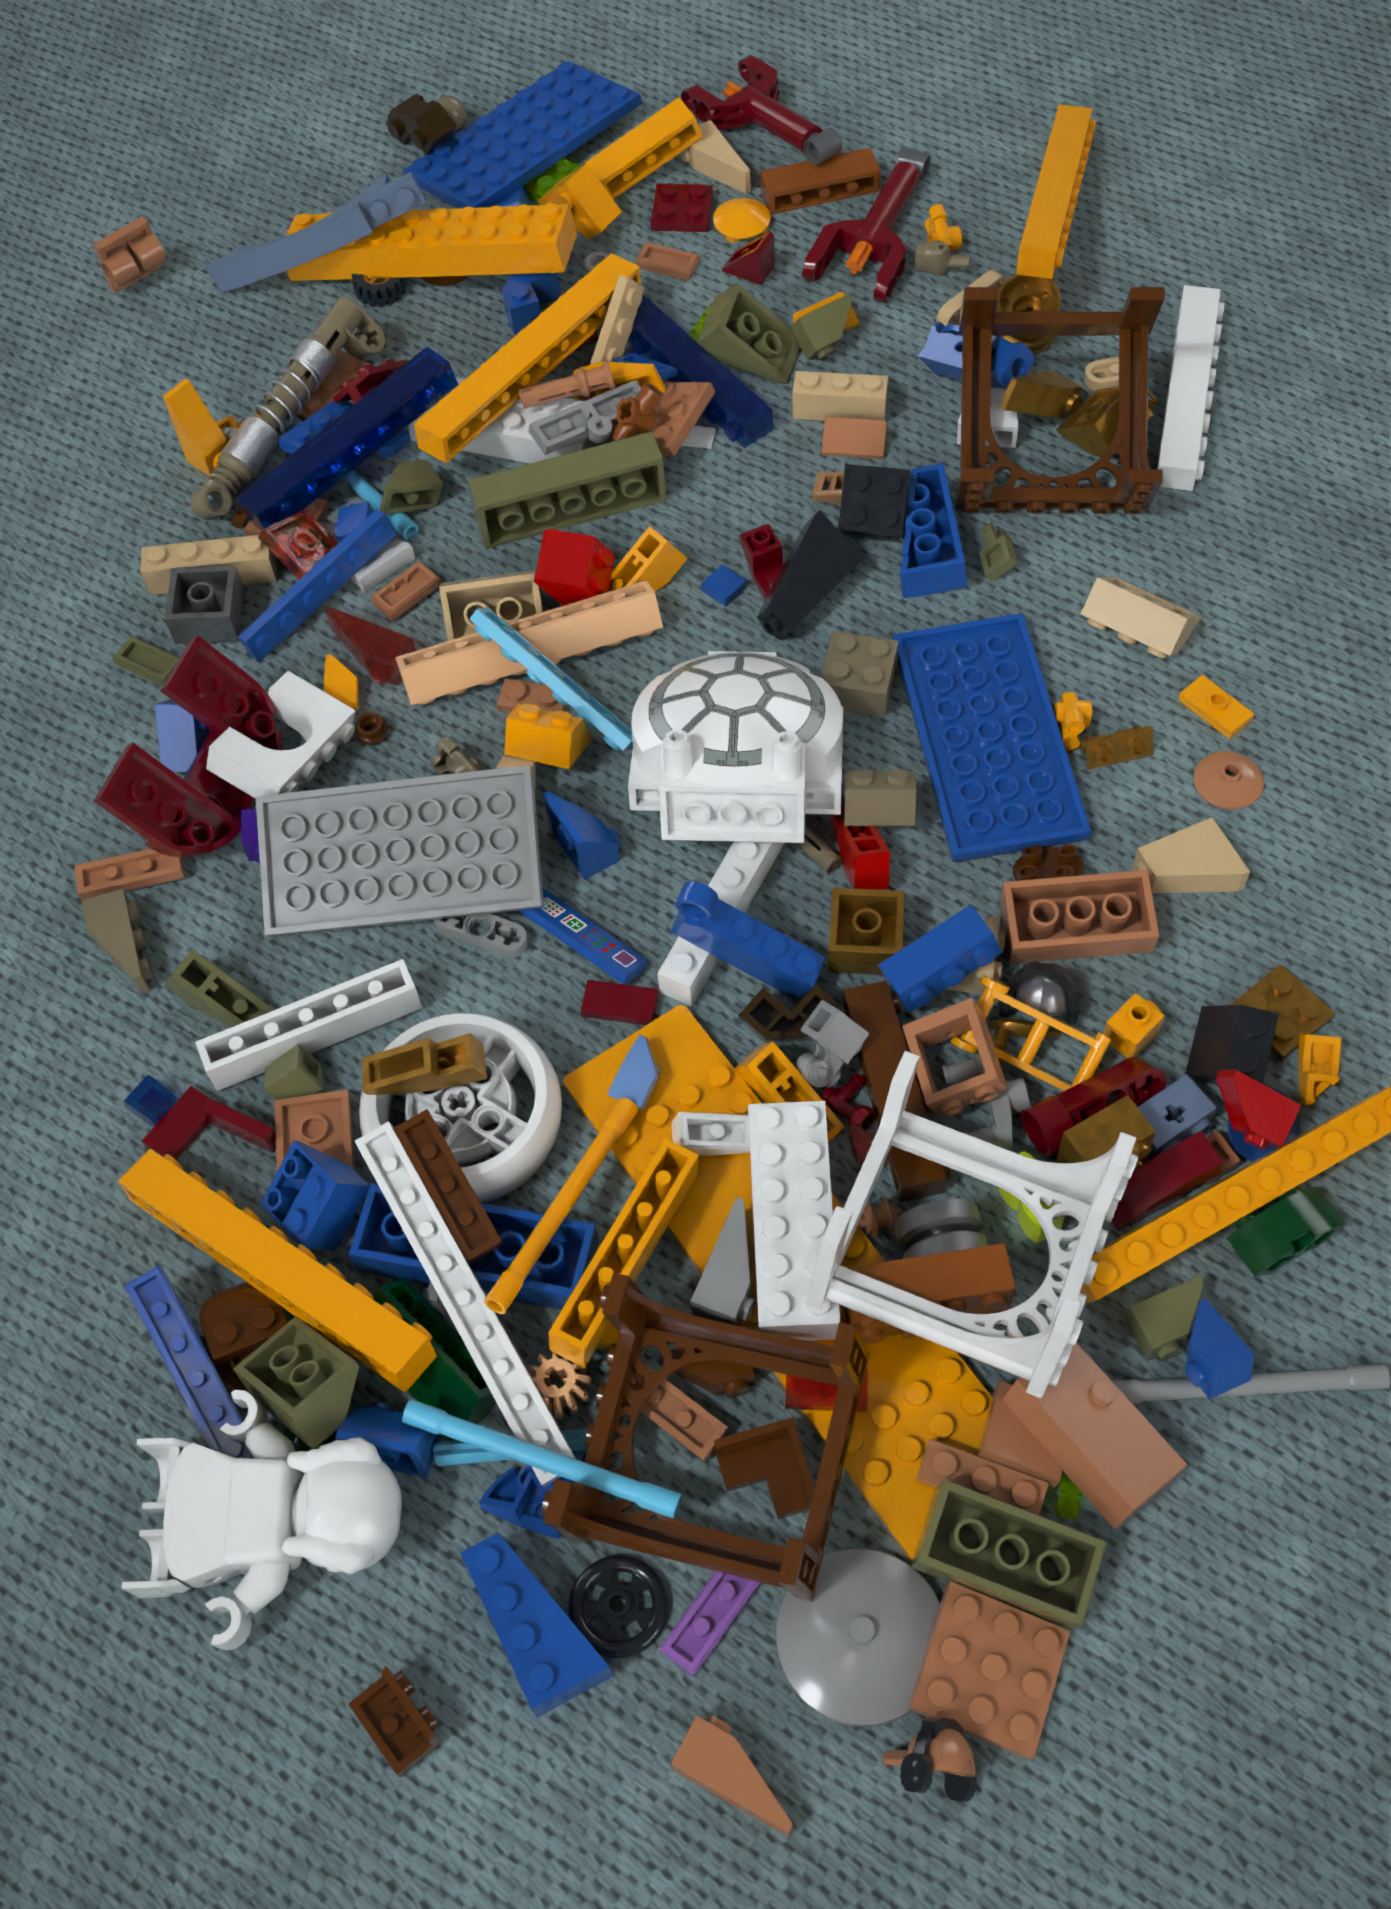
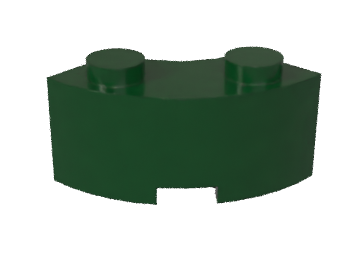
M1296 1186L1287 1191L1280 1198V1202L1258 1215L1255 1212H1251L1235 1223L1237 1230L1228 1236L1227 1240L1255 1277L1272 1274L1297 1256L1322 1245L1346 1225L1318 1187L1302 1190L1300 1186Z

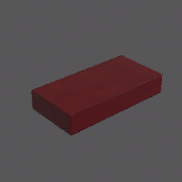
M587 980L580 1011L581 1017L648 1025L654 1021L659 991L655 988Z
M190 1086L141 1141L143 1145L162 1157L169 1154L177 1160L209 1124L202 1109L210 1098L193 1086Z
M209 1099L202 1109L211 1125L270 1153L275 1151L276 1134L271 1126L213 1099Z

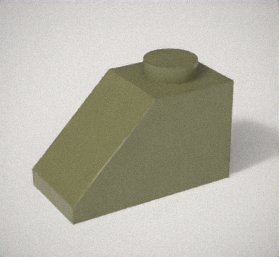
M850 293L798 318L792 325L791 330L807 359L817 356L820 360L835 351L833 347L842 338L852 302Z
M426 459L399 462L385 486L379 510L386 515L432 509L438 504L443 482Z
M1201 1276L1129 1306L1124 1320L1147 1361L1158 1356L1161 1361H1165L1182 1352L1181 1346L1184 1345L1189 1334L1204 1285Z

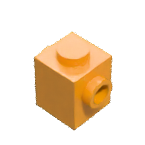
M1135 993L1106 1022L1104 1034L1112 1038L1109 1045L1126 1058L1136 1057L1160 1033L1165 1015L1161 1013L1155 1003L1150 1000H1144Z

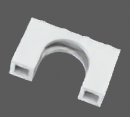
M287 671L268 691V695L277 711L273 715L276 719L298 731L306 743L291 750H274L256 743L229 727L209 746L206 769L255 799V796L297 792L299 786L304 781L309 782L314 777L318 766L323 761L329 762L337 747L342 742L347 743L351 739L355 731L353 721L356 710Z

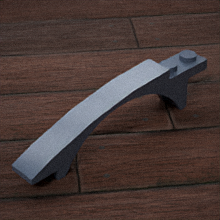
M412 172L393 181H390L387 173H385L347 204L312 225L271 242L252 246L239 245L232 249V253L206 265V268L221 293L282 273L373 233V228L426 203V198Z

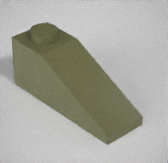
M193 949L164 986L196 1010L230 1028L275 1010Z

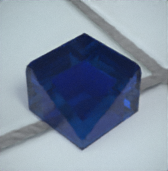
M147 1075L127 1096L124 1102L131 1113L154 1127L177 1102L178 1098L154 1077Z

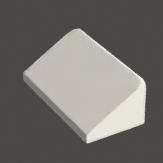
M394 539L385 545L350 579L364 593L415 560L412 546L405 541Z

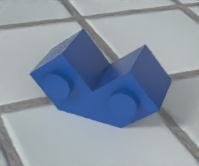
M558 273L512 274L501 290L506 317L514 334H518L539 316V305L558 300L561 296Z

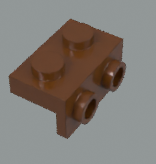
M385 1666L379 1671L382 1677L348 1705L395 1773L401 1777L442 1743L435 1733L441 1725L426 1705L420 1710L410 1698L416 1690L402 1670L394 1675Z

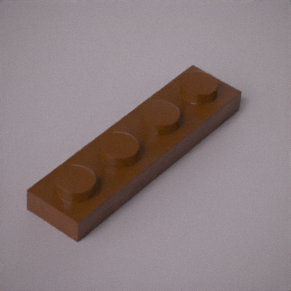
M426 1109L394 1127V1131L468 1264L504 1245L429 1110Z

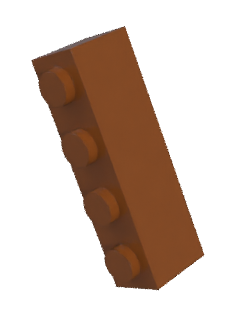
M870 147L834 155L818 165H813L810 161H804L760 171L761 195L770 215L876 193L880 192V168Z

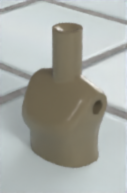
M939 240L918 242L915 255V272H927L935 276H944L949 272L950 267L969 269L971 256L951 255L949 246Z

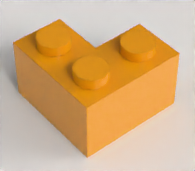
M587 164L559 180L537 201L539 205L550 203L569 204L576 229L588 240L601 233L622 212Z

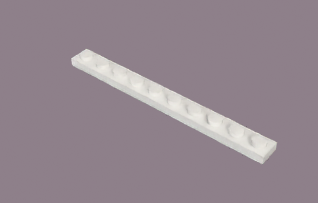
M388 1121L355 1140L364 1160L515 1437L576 1459L497 1314L486 1306L484 1302L487 1297L415 1169L392 1124ZM532 1467L541 1485L544 1487L561 1477Z

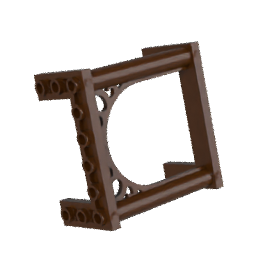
M998 287L964 288L959 319V336H963L961 457L956 508H963L965 513H979L982 511V508H995L996 513L1002 514L1012 513L1014 508L1027 509V512L1032 514L1045 513L1046 509H1059V512L1063 514H1074L1079 512V509H1091V512L1094 514H1107L1111 512V509H1124L1125 514L1143 513V509L1149 508L1162 484L1163 469H1150L1147 456L1149 336L1164 302L1165 287H1131L1122 312H995L998 301ZM992 336H1119L1118 425L1110 447L1096 463L1073 475L1044 477L1021 469L1005 456L994 438L990 420ZM1120 441H1122V447L1118 446ZM988 455L996 456L998 462L986 468V463L990 464ZM1112 456H1120L1117 464H1121V470L1117 465L1110 462ZM1000 469L1009 470L1011 473L1009 482L1002 487H994L995 472ZM1100 469L1108 470L1115 477L1116 485L1112 488L1102 486L1097 481L1096 472ZM1017 480H1026L1028 482L1027 488H1024V485L1013 488ZM1088 480L1092 488L1085 485L1080 488L1078 482ZM1054 482L1058 488H1049V484Z
M613 1273L610 1284H606L602 1290L600 1307L603 1309L602 1313L615 1326L620 1334L617 1344L613 1343L608 1353L607 1365L610 1367L607 1382L601 1383L597 1393L596 1404L599 1407L596 1421L591 1422L587 1429L585 1445L588 1447L584 1462L641 1482L636 1470L633 1452L634 1433L640 1412L649 1396L665 1379L677 1371L694 1364L710 1361L732 1362L838 1386L803 1540L788 1537L786 1547H781L693 1525L644 1509L643 1513L639 1514L632 1508L631 1514L623 1511L630 1508L634 1502L625 1499L609 1502L605 1499L603 1491L575 1481L572 1484L555 1479L553 1490L549 1489L543 1500L542 1514L545 1515L544 1523L573 1541L589 1545L592 1539L784 1588L798 1599L813 1602L870 1356L857 1327L839 1322L834 1346L824 1345L698 1317L670 1308L647 1298L629 1276ZM669 1343L675 1344L674 1349L676 1351L686 1349L682 1358L678 1360L673 1359L672 1350L668 1346ZM653 1346L662 1352L664 1364L660 1371L651 1372L643 1365L642 1352L646 1347ZM697 1349V1350H701V1351H703V1352L696 1353L695 1350ZM636 1371L645 1378L644 1386L639 1391L632 1389L633 1384L637 1385ZM629 1416L631 1418L630 1424L623 1427L624 1417ZM621 1453L624 1457L622 1467L610 1470L616 1462L613 1456ZM656 1515L660 1521L652 1520L651 1518Z

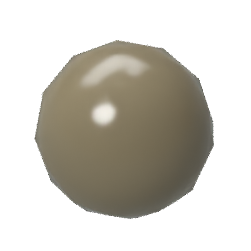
M452 96L441 97L436 102L442 105L456 123L457 128L455 132H457L465 124L467 111L458 98Z

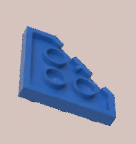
M333 400L279 438L280 449L303 461L316 460V455L335 454V459L360 458V453L378 452L379 457H392L411 441L409 431L379 416L363 420L355 404L349 401L335 404Z

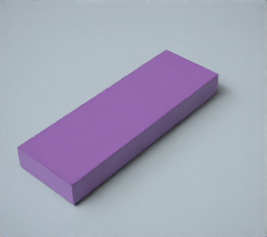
M715 1571L659 1648L660 1652L694 1677L761 1582Z

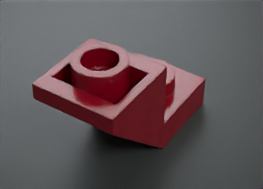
M769 523L739 534L752 579L765 600L784 565L782 544Z

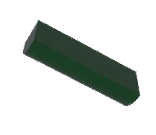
M406 1277L377 1287L373 1295L374 1301L380 1305H383L385 1302L391 1304L400 1312L403 1317L402 1320L410 1325L416 1322L432 1335L430 1342L437 1357L408 1389L410 1394L417 1401L444 1410L449 1415L475 1424L481 1422L497 1402L461 1336Z

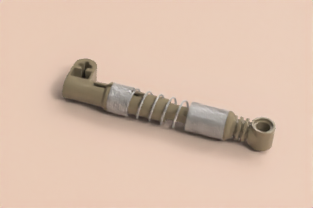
M339 297L314 333L306 336L288 359V369H281L282 377L280 380L272 381V391L263 394L267 407L260 404L255 405V410L260 415L259 418L255 416H247L244 422L218 457L219 464L213 470V473L201 488L196 489L192 493L190 506L195 515L203 519H209L224 515L230 510L232 499L237 494V491L240 490L244 483L250 482L278 445L279 438L285 434L284 427H289L293 424V415H298L302 412L301 404L307 403L310 400V392L316 391L332 370L337 361V353L342 347L356 358H363L383 349L385 345L383 330L353 300L347 297ZM257 407L263 408L264 411L261 413ZM291 418L289 424H282L283 419ZM278 426L282 428V434L280 436H278L277 432L275 431L278 428ZM208 495L214 500V508L208 503Z

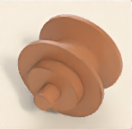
M880 1197L879 1206L872 1208L867 1202L857 1227H864L865 1231L868 1234L871 1233L875 1240L879 1238L880 1230L885 1228L893 1235L895 1234L894 1222L898 1219V1216L902 1215L901 1208L895 1209L891 1202L888 1203L884 1197Z

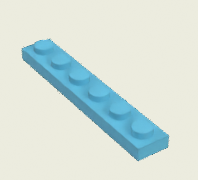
M490 608L476 609L469 620L477 626L475 630L479 635L488 641L494 640L502 647L501 653L506 658L515 663L519 661L528 669L526 673L533 681L541 685L544 683L553 690L552 696L564 706L570 705L579 713L577 717L582 718L588 727H596L604 734V741L616 750L621 748L625 751L633 747L632 729Z

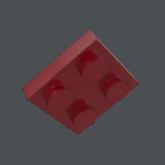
M657 183L651 217V231L708 232L714 193L713 185Z

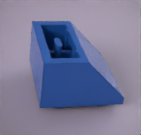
M293 1141L260 1206L298 1245L301 1244L308 1249L336 1250L370 1185L348 1164L300 1141Z

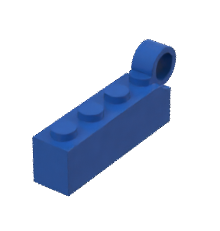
M694 881L684 883L676 902V908L679 912L670 931L671 933L790 997L797 998L814 987L825 958L824 956L720 900L718 894L709 886Z

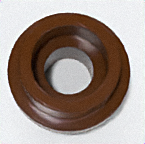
M368 712L362 714L357 719L354 732L356 738L361 743L367 745L377 744L387 736L388 725L386 720L377 713ZM371 728H376V729L373 730V731H367V730H369V729H371Z

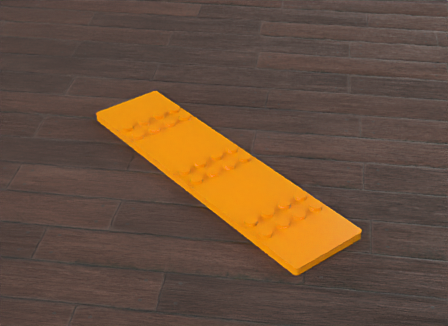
M678 1005L572 1071L563 1079L566 1091L596 1132L599 1133L603 1122L618 1101V1099L607 1095L618 1070L638 1036L643 1035L648 1038L649 1047L661 1074L658 1077L645 1110L638 1108L637 1114L610 1150L635 1185L639 1182L664 1138L673 1142L672 1121L679 1112L748 1115V1104H762L684 1005ZM750 1153L699 1156L698 1175L667 1229L702 1275L736 1197L744 1200L751 1298L755 1299V1304L748 1321L741 1320L739 1326L759 1330ZM831 1192L833 1212L836 1206L844 1209ZM857 1227L841 1266L847 1268L886 1262L862 1230ZM839 1305L840 1322L847 1324L844 1306ZM899 1334L886 1336L884 1340L878 1343L865 1344L870 1356L843 1469L912 1562L936 1488L916 1481L929 1439L978 1456L993 1397L956 1351L919 1336L903 1338ZM835 1339L806 1341L834 1346ZM773 1372L825 1443L838 1386Z

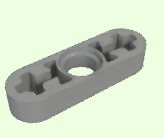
M491 913L455 917L456 919L449 918L446 922L443 921V918L433 919L434 925L439 932L508 958L518 957L528 948L527 933L523 926ZM477 923H486L490 926L489 931L484 935L477 936L470 932L471 928ZM498 928H499L500 936H499V935H496ZM513 935H517L518 942L513 941L510 945H506L505 938L511 939Z

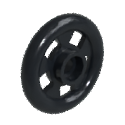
M627 1555L607 1556L590 1564L575 1581L568 1603L570 1620L599 1655L608 1658H626L646 1650L657 1640L664 1629L669 1611L667 1590L659 1574L646 1562ZM614 1572L632 1574L631 1585L613 1584ZM593 1584L604 1588L596 1605L586 1601L587 1594ZM649 1591L652 1599V1608L640 1611L637 1593ZM616 1598H622L626 1601L625 1608L620 1612H614L610 1608L611 1602ZM596 1616H600L602 1621L610 1626L603 1636L597 1634L590 1626V1623ZM636 1620L642 1631L636 1636L625 1640L620 1628L626 1627Z

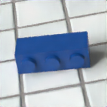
M969 905L878 964L892 990L910 1013L916 1008L928 1004L933 997L947 988L959 984L964 977L979 967L990 964L1002 951L994 933L973 906Z

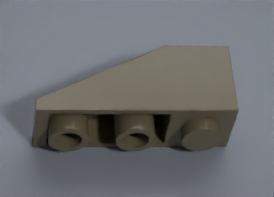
M124 889L81 900L87 930L96 945L143 994L150 992L148 979L154 976L149 959L147 957L143 958L142 950L147 949V942L142 929H137L136 921L141 920V914L136 900L130 901Z

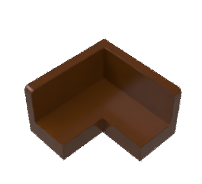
M793 1417L714 1440L715 1453L727 1492L766 1481L778 1520L810 1510L815 1487Z

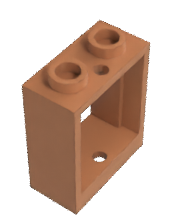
M972 998L903 1025L910 1053L920 1056L916 1072L926 1105L938 1117L956 1115L965 1106L975 1102L985 1103L992 1101L998 1097L999 1093L1008 1090L983 1011ZM972 1030L986 1073L937 1092L924 1049Z

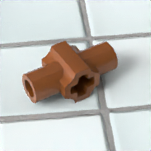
M646 382L635 398L630 396L628 399H621L616 407V420L619 423L612 431L611 437L618 441L633 437L637 432L651 431L657 423V411L654 407L663 395L661 391Z

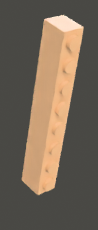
M647 580L507 623L554 664L569 656L587 655L595 648L605 645L616 646L621 644L624 639L634 636H648L654 630L663 628L655 591ZM477 632L395 657L411 705L429 704L437 697L447 694H461L469 687L479 684L490 685L497 682L499 678L511 674L522 675L528 670L519 661L515 663L506 658L501 653L502 647L494 640L488 641Z

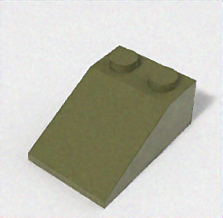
M737 282L714 298L697 342L719 361L780 384L788 382L800 348L791 328Z

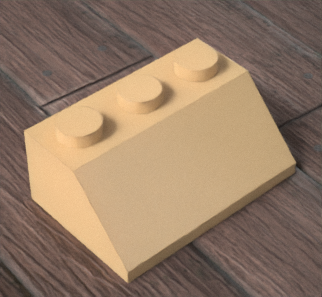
M795 371L792 393L793 419L825 420V417L885 420L889 376Z
M536 570L441 583L439 590L448 641L477 632L475 630L477 626L469 619L478 608H490L506 623L542 613L540 587L533 582Z
M1115 576L1096 578L1080 613L1089 618L1087 623L1104 631H1106L1107 627L1119 632L1117 635L1119 639L1130 644H1135L1136 641L1148 645L1147 651L1160 658H1165L1166 655H1177L1202 618L1198 614Z

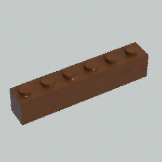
M886 980L843 990V1007L846 1016L869 1033L857 1056L866 1081L872 1108L876 1111L875 1118L878 1129L891 1081L904 1051L908 1052L906 1047L908 1043L903 1025L899 1024L897 1014L901 1013L898 996L896 993H890ZM915 1072L905 1111L929 1120L926 1112L930 1111V1108L926 1105L922 1090H919L916 1080L918 1076L917 1072ZM891 1146L887 1160L900 1203L945 1193L946 1180L951 1179L949 1167Z

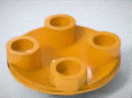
M751 198L728 200L721 204L713 215L715 228L729 242H738L741 239H749L765 234L769 230L771 219L768 208L760 201Z

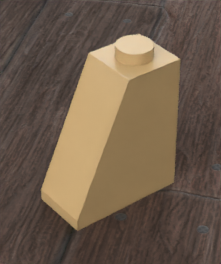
M1213 817L1137 848L1134 864L1132 865L1133 871L1148 870L1152 893L1238 892L1244 889L1250 873Z

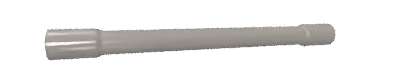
M1386 1364L1349 1366L1344 1369L1252 1374L1249 1382L1216 1397L1342 1389L1351 1391L1389 1389L1390 1374ZM1189 1378L1146 1381L1137 1379L1112 1380L1132 1404H1139L1143 1401L1208 1398L1200 1387H1196L1190 1382Z

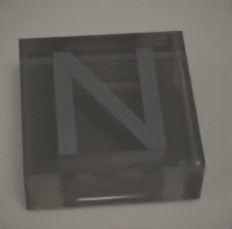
M346 475L315 482L319 499L332 502L352 497Z

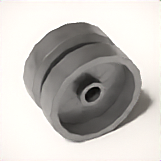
M958 1198L929 1202L912 1208L894 1222L898 1246L906 1251L902 1259L988 1246L987 1238L978 1233L982 1228V1220L978 1206L971 1200Z

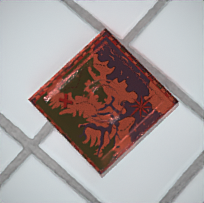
M306 509L261 530L258 536L299 580L339 544Z

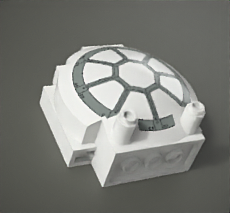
M708 651L706 656L680 663L672 667L670 672L657 676L638 697L633 708L631 722L633 751L628 781L630 810L660 811L662 840L804 843L805 814L841 815L843 706H841L831 686L823 678L810 674V669L778 657L776 652Z

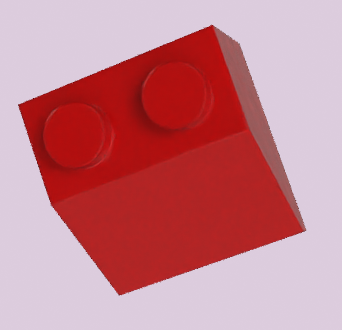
M547 529L543 533L533 582L562 606L609 592L615 554L595 536Z

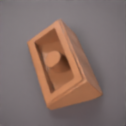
M825 417L822 455L884 459L887 422L877 419Z

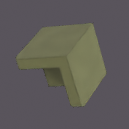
M300 1044L265 1067L264 1090L275 1100L312 1095L323 1089V1065Z

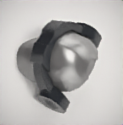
M1035 961L1023 964V968L1012 976L1008 983L1010 987L1008 995L1052 1017L1063 1014L1068 1006L1067 1024H1077L1081 1007L1080 995L1075 994L1073 982L1067 975L1065 968L1054 963L1047 964ZM999 1000V1016L1008 1017L1011 1006Z

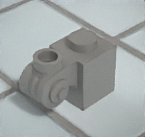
M821 1000L800 1029L815 1041L816 1051L814 1054H802L796 1062V1069L811 1085L815 1087H831L839 1080L841 1076L840 1068L843 1063L848 1064L852 1057L861 1050L863 1042L869 1033L839 1009Z

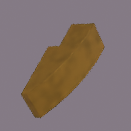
M471 1033L439 1043L426 1038L361 1058L363 1092L366 1095L423 1092L487 1079L484 1044Z

